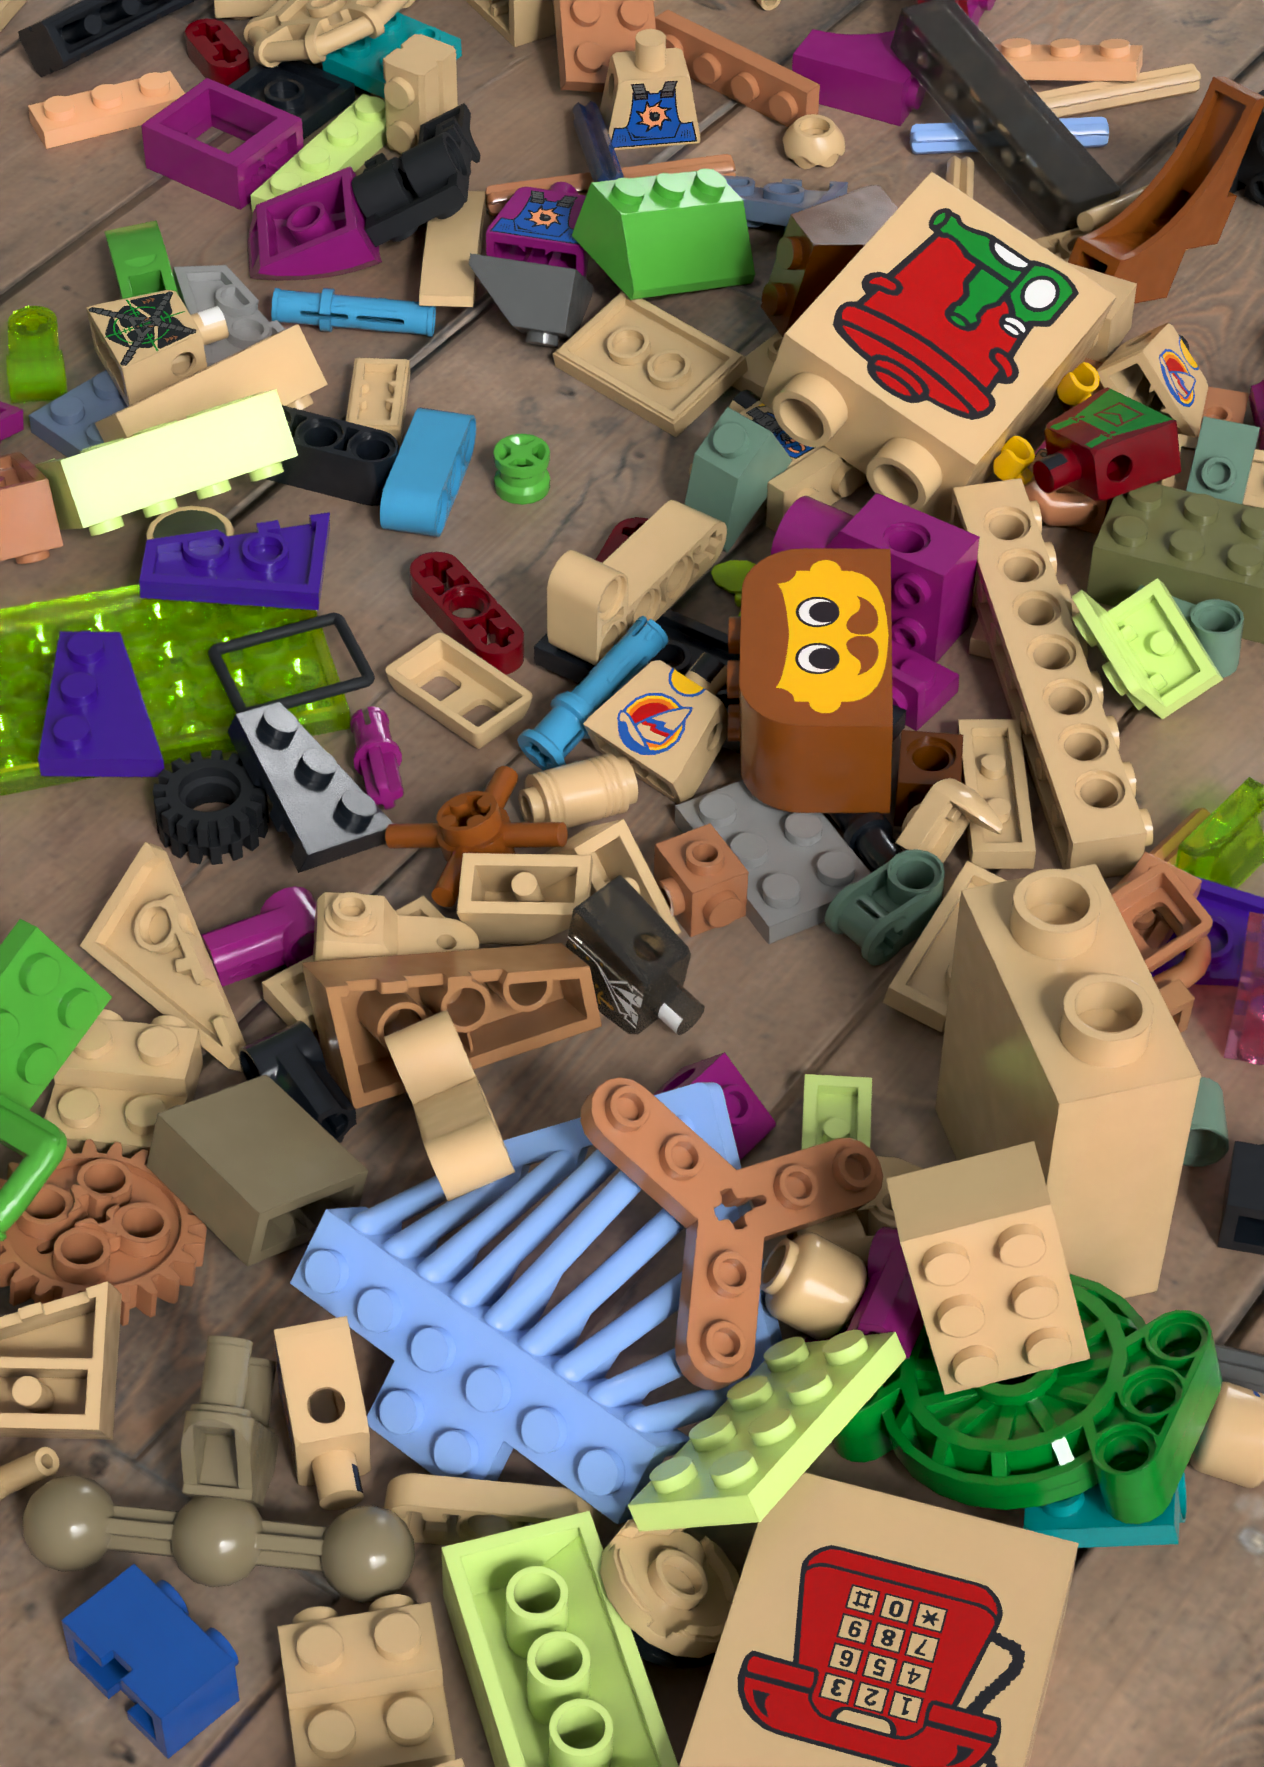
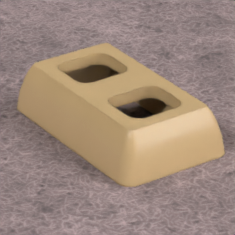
M444 633L432 635L389 664L385 669L388 680L396 693L477 749H481L522 720L532 700V693ZM442 676L460 688L442 701H439L420 687L435 677ZM479 705L488 706L498 713L478 727L462 717Z

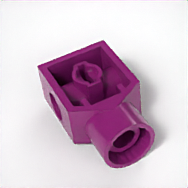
M876 493L855 516L812 497L802 496L790 506L782 518L772 543L771 555L785 550L803 548L891 550L892 640L937 663L970 626L979 536L879 493Z

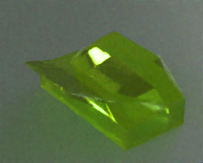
M1250 777L1246 779L1179 845L1175 867L1193 876L1237 889L1264 863V785Z

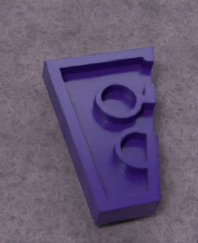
M60 631L38 756L41 776L158 777L164 769L163 757L120 632Z

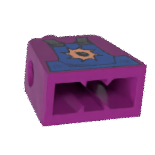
M556 182L550 186L549 190L526 186L518 188L487 228L486 256L576 269L582 276L587 278L589 254L572 237L586 195H579L577 190L566 182Z

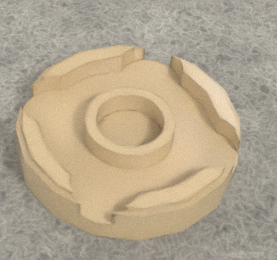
M634 1519L628 1520L602 1551L600 1575L609 1601L626 1625L646 1642L675 1656L702 1658L715 1653L740 1580L737 1570L723 1550L706 1536L698 1542L693 1536L683 1532L686 1528L639 1532Z

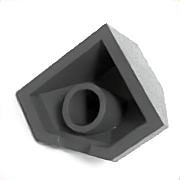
M470 253V267L510 324L522 334H527L526 343L557 348L559 339L567 341L579 330L592 298L594 286L576 269Z

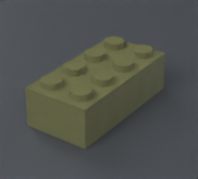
M1155 482L1116 496L1112 501L1093 546L1087 594L1098 603L1115 607L1132 596L1140 585L1146 586L1158 578L1165 585L1171 596L1197 605L1199 602L1209 599H1220L1237 605L1244 616L1242 639L1264 644V508L1246 506L1217 499L1207 494H1197L1159 485Z

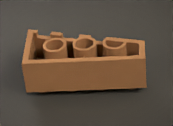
M562 943L302 962L327 1071L355 1109L407 1092L384 1037L445 1010L448 1011L473 1070L602 1027L590 966Z

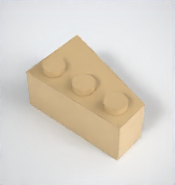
M109 1281L87 1287L84 1292L42 1304L38 1302L18 1308V1312L0 1317V1437L113 1440L122 1294Z

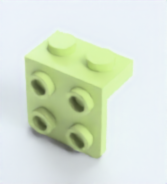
M1158 578L1108 612L1083 590L1071 596L1080 611L1072 617L1076 627L1091 647L1097 645L1101 653L1108 660V662L1102 665V669L1113 687L1121 696L1126 694L1138 710L1147 706L1161 719H1164L1223 680L1169 591Z

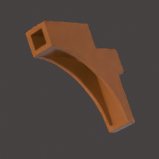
M1225 76L1213 77L1193 121L1160 172L1144 191L1119 215L1097 230L1077 237L1068 263L1137 283L1134 304L1167 298L1186 249L1215 245L1219 242L1237 195L1229 191L1264 107V96Z

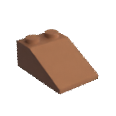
M20 451L0 456V561L15 558L17 564H28L50 557V549L64 546L49 480Z

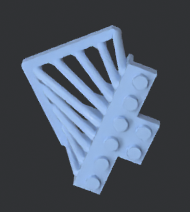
M699 1082L654 1095L736 1170L742 1169L724 1093L719 1084ZM581 1117L503 1140L515 1173L449 1202L447 1201L403 1230L402 1222L447 1200L436 1175L371 1208L326 1209L290 1284L336 1318L347 1316L349 1327L395 1360L367 1415L368 1426L433 1475L497 1481L510 1454L515 1449L616 1524L625 1523L633 1519L627 1505L651 1481L649 1475L652 1470L660 1465L665 1457L675 1455L690 1440L688 1436L677 1428L710 1418L727 1401L729 1389L749 1377L740 1378L733 1384L720 1390L703 1389L644 1406L642 1401L649 1392L684 1376L676 1362L675 1348L610 1379L605 1378L620 1352L678 1311L682 1272L573 1350L590 1315L685 1228L664 1208L539 1321L563 1273L642 1190L621 1170L507 1290L519 1264L618 1168L598 1149L584 1161L588 1148L592 1147L593 1144L584 1134L580 1122ZM541 1162L537 1167H535L531 1172L528 1173L531 1164ZM561 1183L472 1270L477 1255L483 1247ZM750 1202L739 1207H725L721 1203L714 1209V1212L719 1221L728 1219L734 1223L750 1211L751 1206ZM476 1216L436 1250L440 1238ZM761 1289L755 1352L751 1368L749 1369L750 1375L765 1360L763 1357L764 1353L771 1346L783 1340L778 1319L767 1311L765 1292Z

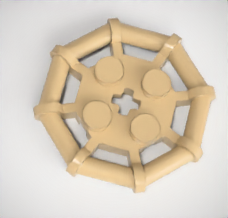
M278 0L262 16L249 20L244 29V37L247 43L254 47L255 60L262 66L275 67L285 61L308 59L312 63L317 64L324 62L327 54L367 36L372 39L379 37L385 31L384 25L401 8H408L415 0Z

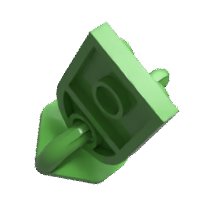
M19 919L0 945V1144L24 1157L0 1190V1241H4L7 1238L6 1231L24 1213L62 1161L66 1151L67 1138L65 1133L55 1124L35 1114L30 1109L112 998L105 989L38 927L22 919Z

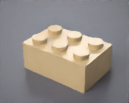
M1034 1141L886 1178L900 1244L945 1395L1090 1359L1052 1204Z

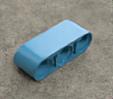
M417 408L384 486L380 505V524L382 529L434 537L441 535L473 454L476 438V418L474 415Z

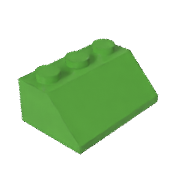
M700 169L698 171L673 174L660 173L654 176L623 177L616 180L591 182L572 237L630 300L750 284L753 282L756 274L743 199L727 184L725 177L714 169Z

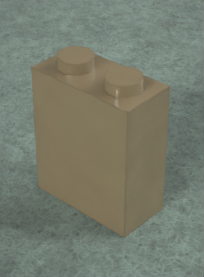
M267 1074L238 1085L226 1087L216 1093L158 1113L147 1161V1167L247 1267L311 1241L326 1209L359 1207L369 1171Z

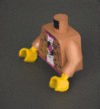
M1086 362L1080 363L1072 372H1068L1062 378L1057 387L1059 398L1064 403L1074 406L1092 396L1091 393L1099 386L1098 372L1091 364ZM1021 436L1011 437L1001 449V454L994 460L993 469L996 476L1003 481L1021 478L1029 501L1036 500L1038 502L1042 521L1049 526H1069L1099 534L1114 497L1105 501H1095L1067 485L1052 493H1045L1040 489L1033 475L1034 462L1047 456L1045 439L1034 451L1026 439Z

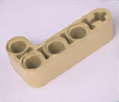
M670 500L603 563L575 550H569L564 553L556 562L548 580L547 636L549 643L590 664L596 665L627 633L640 616H645L647 621L649 619L654 621L659 619L713 566L726 542V524L683 503Z
M442 1011L385 1036L384 1039L413 1104L425 1150L448 1202L515 1173L496 1120L448 1011Z

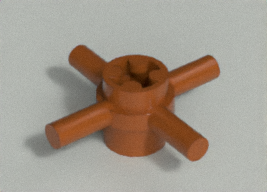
M508 766L498 767L485 791L465 792L444 803L437 813V823H400L387 826L385 840L390 849L441 848L447 864L432 891V898L438 905L452 907L458 899L463 853L516 854L514 848L564 847L566 845L568 831L564 822L510 821L504 807L518 781V774Z

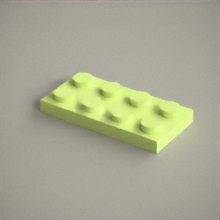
M850 1330L840 1333L829 1340L805 1342L802 1337H792L771 1346L763 1355L765 1359L763 1363L747 1379L738 1382L729 1389L727 1401L710 1418L700 1422L689 1432L690 1440L673 1458L661 1463L652 1470L649 1475L651 1481L627 1505L639 1532L761 1522L906 1359L896 1332L864 1335L861 1330Z

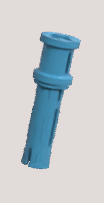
M640 616L627 633L592 668L579 685L571 692L565 691L557 694L550 703L551 711L533 730L525 729L518 736L519 747L531 762L543 771L566 765L564 759L583 738L591 739L583 725L587 718L637 675L668 644V636L661 626L652 619L647 621L645 616Z

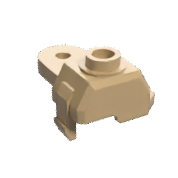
M324 892L317 899L313 962L479 949L478 936L467 924L451 918L398 915L384 896L363 895L355 892Z

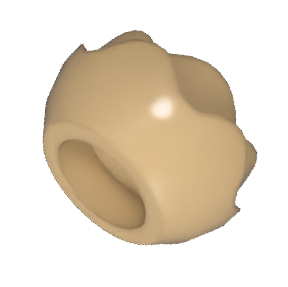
M811 114L798 118L788 127L782 139L786 158L793 159L803 169H810L816 165L827 168L831 167L836 163L839 155L842 156L845 152V139L840 128L831 119L822 115Z

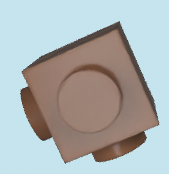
M711 823L655 844L654 879L670 908L672 917L675 916L690 937L713 928L727 926L734 920L746 916L749 872Z

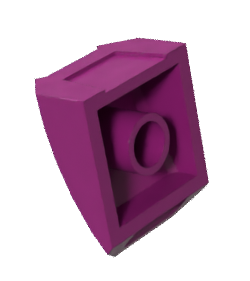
M351 166L256 205L248 236L250 278L274 281L328 278L356 272L382 263L379 246L375 247L365 232L366 216L362 212L353 192L352 180L356 175Z

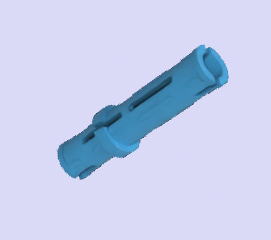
M275 288L272 297L271 317L272 321L277 320L283 323L318 325L320 331L332 332L333 327L379 332L421 334L433 337L436 322V306H419L418 301L335 294V289L323 288L322 293Z

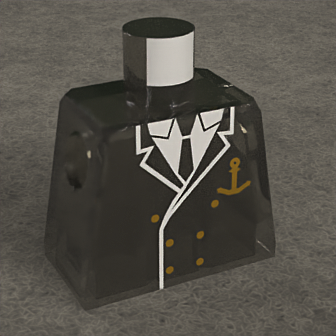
M619 875L573 909L566 947L590 966L598 1009L601 1014L628 1034H639L659 1018L677 1035L686 1033L697 1023L704 1012L705 1006L683 987L691 958L690 950L685 942L626 879Z

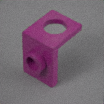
M725 1052L684 1066L653 1094L657 1095L699 1082L719 1084L724 1093L739 1160L776 1126L772 1116Z

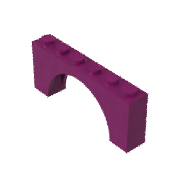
M967 0L969 12L968 33H918L917 23L901 29L876 34H837L812 29L793 53L792 71L820 84V105L901 126L913 109L918 110L927 89L931 84L939 82L946 63L949 59L957 57L962 41L968 34H974L980 17L985 10L990 11L993 8L996 0Z

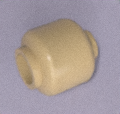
M804 1233L797 1236L793 1241L785 1238L772 1250L761 1272L760 1289L765 1292L766 1309L776 1319L816 1340L831 1338L844 1327L848 1328L866 1289V1266L864 1261L854 1253L816 1233Z
M1222 1382L1219 1396L1191 1455L1190 1464L1193 1469L1246 1488H1255L1264 1481V1394L1229 1382Z

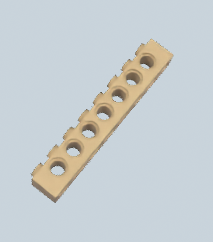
M1021 478L954 487L950 524L980 537L973 601L1012 718L1019 719L1023 751L1062 868L1066 870L1096 864L1103 878L1126 875L1136 866L1144 854L1145 846H1150L1153 843L1152 821L1146 808H1138L1135 799V773L1129 761L1122 762L1118 751L1120 737L1116 719L1113 715L1106 716L1102 707L1104 695L1101 677L1098 671H1090L1086 662L1088 657L1087 641L1081 635L1078 628L1073 625L1071 619L1072 600L1067 584L1058 583L1056 577L1057 559L1052 542L1043 541L1041 535L1042 516L1039 504L1036 500L1029 501Z

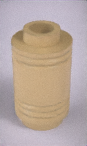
M606 753L601 756L529 774L525 780V789L519 791L518 800L525 822H564L568 829L627 812L629 805L637 802L638 784L634 770L626 757H616L612 753Z

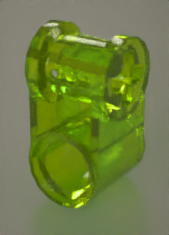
M28 306L14 311L9 316L7 322L9 354H6V365L11 403L55 400L67 393L62 349L59 350L57 317L53 311L42 306Z

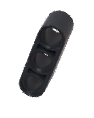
M282 405L298 456L281 461L284 472L265 479L363 505H381L385 483L398 455L396 438L383 430Z

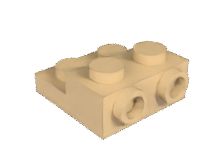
M103 1009L54 1076L55 1085L44 1119L55 1124L65 1133L67 1146L73 1154L82 1153L86 1139H92L98 1153L107 1154L115 1142H121L122 1157L131 1159L143 1149L148 1151L149 1156L157 1114L174 1106L191 1102L194 1099L203 1066L199 1029L189 1028L186 1022L175 1016H158L152 1020L151 1024L124 1021L117 1013Z
M393 1594L375 1600L370 1605L369 1612L338 1617V1613L334 1609L317 1606L307 1608L296 1614L292 1624L277 1626L296 1767H432L455 1760V1750L443 1686V1670L431 1602L414 1605L413 1599L409 1596Z

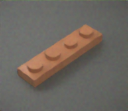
M666 10L655 17L656 30L666 35V48H679L683 51L691 79L787 127L802 116L818 115L820 84L670 10Z

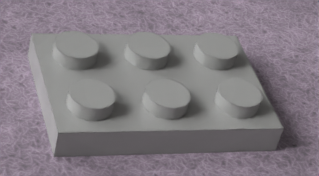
M743 780L675 806V824L682 833L711 823L748 870L746 916L768 944L825 922L826 910L835 896L846 886L859 882L871 874L823 813H795L773 808L757 799L748 790Z

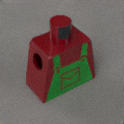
M1107 387L1047 423L1044 430L1047 456L1033 464L1035 481L1045 493H1052L1067 485L1095 501H1105L1181 472L1177 421Z

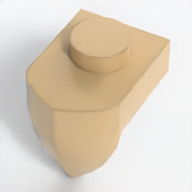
M948 778L935 783L921 804L914 806L909 811L903 822L902 833L897 839L896 844L904 851L914 849L928 851L944 863L970 821L997 834H1002L1003 826L993 809L975 790L956 779Z

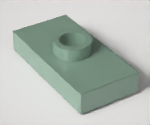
M1203 416L1186 491L1207 494L1217 499L1243 505L1260 427Z

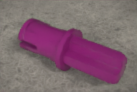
M370 706L367 707L371 720L370 724H365L362 709L357 710L350 719V729L356 744L353 764L357 772L363 776L366 794L374 800L376 805L383 804L384 809L387 810L396 806L395 800L404 795L399 772L402 753L397 743L392 741L389 718L386 712L378 707Z

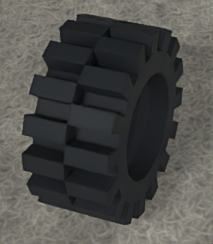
M211 750V759H202L201 751L190 753L191 763L186 764L181 758H178L171 762L172 772L166 769L161 771L158 775L159 784L154 783L153 787L157 831L160 834L161 843L165 848L171 846L174 856L181 859L189 851L190 863L201 864L203 856H211L212 865L223 864V854L229 853L233 861L243 857L242 846H245L250 851H254L259 846V837H266L268 832L267 823H269L267 792L265 789L253 784L238 754L232 753L228 760H223L222 750ZM213 802L230 805L213 812L193 810L197 806Z

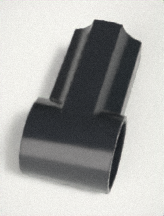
M298 1021L239 1049L240 1065L247 1081L267 1074L339 1143L343 1141L346 1133L357 1124L356 1109L326 1070L325 1059L320 1045L311 1029L304 1022Z

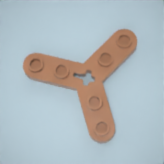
M621 1077L605 1081L586 1097L581 1107L580 1122L584 1134L593 1146L686 1228L675 1339L676 1362L682 1374L693 1385L704 1390H720L733 1384L751 1368L754 1357L764 1242L845 1216L868 1204L876 1198L882 1188L883 1172L880 1161L873 1150L863 1142L852 1138H841L736 1170L645 1087L634 1080ZM751 1200L754 1208L734 1223L728 1219L719 1221L714 1212V1209L721 1203L725 1207H739Z

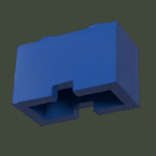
M135 1564L131 1565L61 1620L70 1661L108 1699L121 1690L135 1704L127 1711L128 1720L167 1759L240 1701L235 1670L239 1660L228 1640L215 1628L210 1627L204 1632L189 1617V1611L185 1602L168 1582L159 1580L155 1584Z

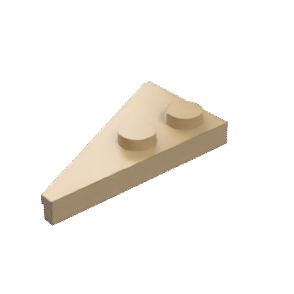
M145 842L80 947L160 1013L182 1019L189 1028H198L201 1046L228 1069L243 1072L238 1054L239 1049L245 1046L246 1043L167 852L160 846Z

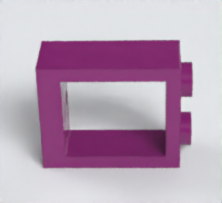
M209 78L200 82L141 125L147 169L239 210L251 202L250 195L304 147L302 118ZM214 127L245 142L228 154L196 140V138L209 128Z

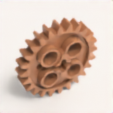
M86 1139L82 1153L73 1154L70 1148L66 1146L62 1161L24 1213L6 1231L7 1238L4 1241H0V1288L10 1286L9 1303L15 1306L30 1298L35 1300L34 1304L38 1302L42 1304L84 1292L87 1287L109 1281L122 1294L120 1324L126 1326L129 1322L130 1309L136 1307L143 1314L151 1318L156 1315L157 1297L175 1304L178 1301L179 1286H193L196 1267L203 1266L207 1226L147 1167V1150L143 1149L129 1159L122 1157L121 1142H115L107 1154L97 1152L96 1145L92 1139ZM10 1162L8 1164L7 1180L18 1167V1163ZM0 1179V1190L7 1180Z

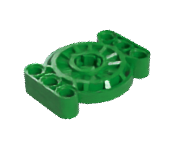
M1069 1274L1090 1359L945 1395L926 1328L923 1325L909 1359H905L834 1438L833 1444L838 1454L851 1462L865 1463L877 1460L891 1450H894L895 1455L913 1478L936 1494L968 1506L1001 1510L1045 1506L1079 1495L1099 1484L1106 1511L1114 1519L1125 1524L1149 1522L1163 1514L1169 1506L1221 1391L1223 1380L1209 1322L1202 1315L1190 1310L1167 1312L1145 1324L1144 1319L1125 1298L1099 1282Z

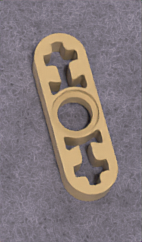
M417 1473L403 1474L393 1478L387 1486L384 1502L385 1509L393 1511L407 1524L414 1542L447 1546L590 1511L599 1534L601 1519L600 1511L568 1488Z

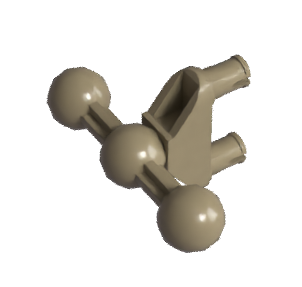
M208 1336L199 1404H191V1411L185 1412L181 1441L182 1493L191 1499L180 1511L114 1505L109 1493L95 1480L79 1475L59 1476L43 1484L30 1497L22 1516L23 1538L31 1555L45 1567L61 1572L83 1570L98 1562L108 1550L174 1557L179 1569L193 1582L211 1588L231 1586L246 1578L256 1566L323 1572L328 1584L342 1597L360 1603L374 1602L381 1597L398 1592L410 1577L415 1561L414 1538L407 1524L393 1511L376 1505L355 1506L338 1515L330 1526L262 1520L256 1507H264L265 1496L275 1471L279 1436L275 1434L276 1429L269 1427L277 1364L273 1360L251 1357L252 1341L229 1336Z

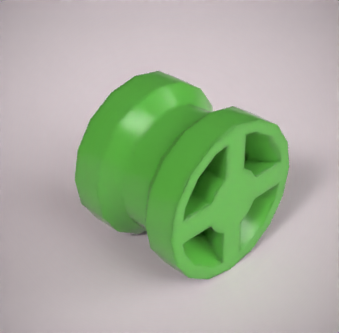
M514 434L502 438L495 445L493 451L494 464L498 469L494 476L496 494L502 500L512 504H532L542 500L550 489V475L547 470L550 462L548 444L543 439L530 434Z

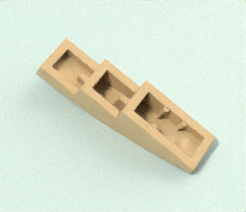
M468 191L467 202L464 203L457 213L446 219L435 217L428 221L421 271L419 306L473 307L479 278L470 267L469 259L470 253L481 255L483 247V222L486 214V191Z

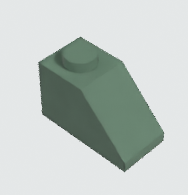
M727 407L694 454L685 505L726 524L727 537L723 551L728 553L766 499L768 482L783 473L792 462V459L771 431Z

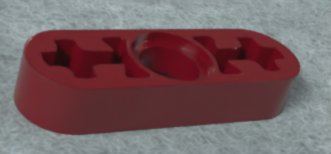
M428 552L418 556L411 563V595L446 635L505 675L515 672L522 666L524 662L523 629L459 559L445 552ZM447 582V591L444 592L443 583ZM462 608H473L481 612L478 616L471 618H461L452 614L454 611ZM489 634L491 643L487 645V635Z

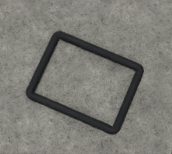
M329 613L216 643L208 650V657L236 714L276 702H281L286 709L369 687L375 680L374 673L345 618L339 613ZM335 625L361 677L246 707L221 656L222 654Z

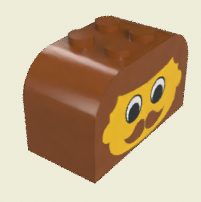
M803 548L772 554L754 565L746 575L742 585L741 616H729V654H740V660H728L727 698H739L740 704H728V741L740 742L742 779L748 790L757 799L783 811L795 813H890L893 740L891 550Z

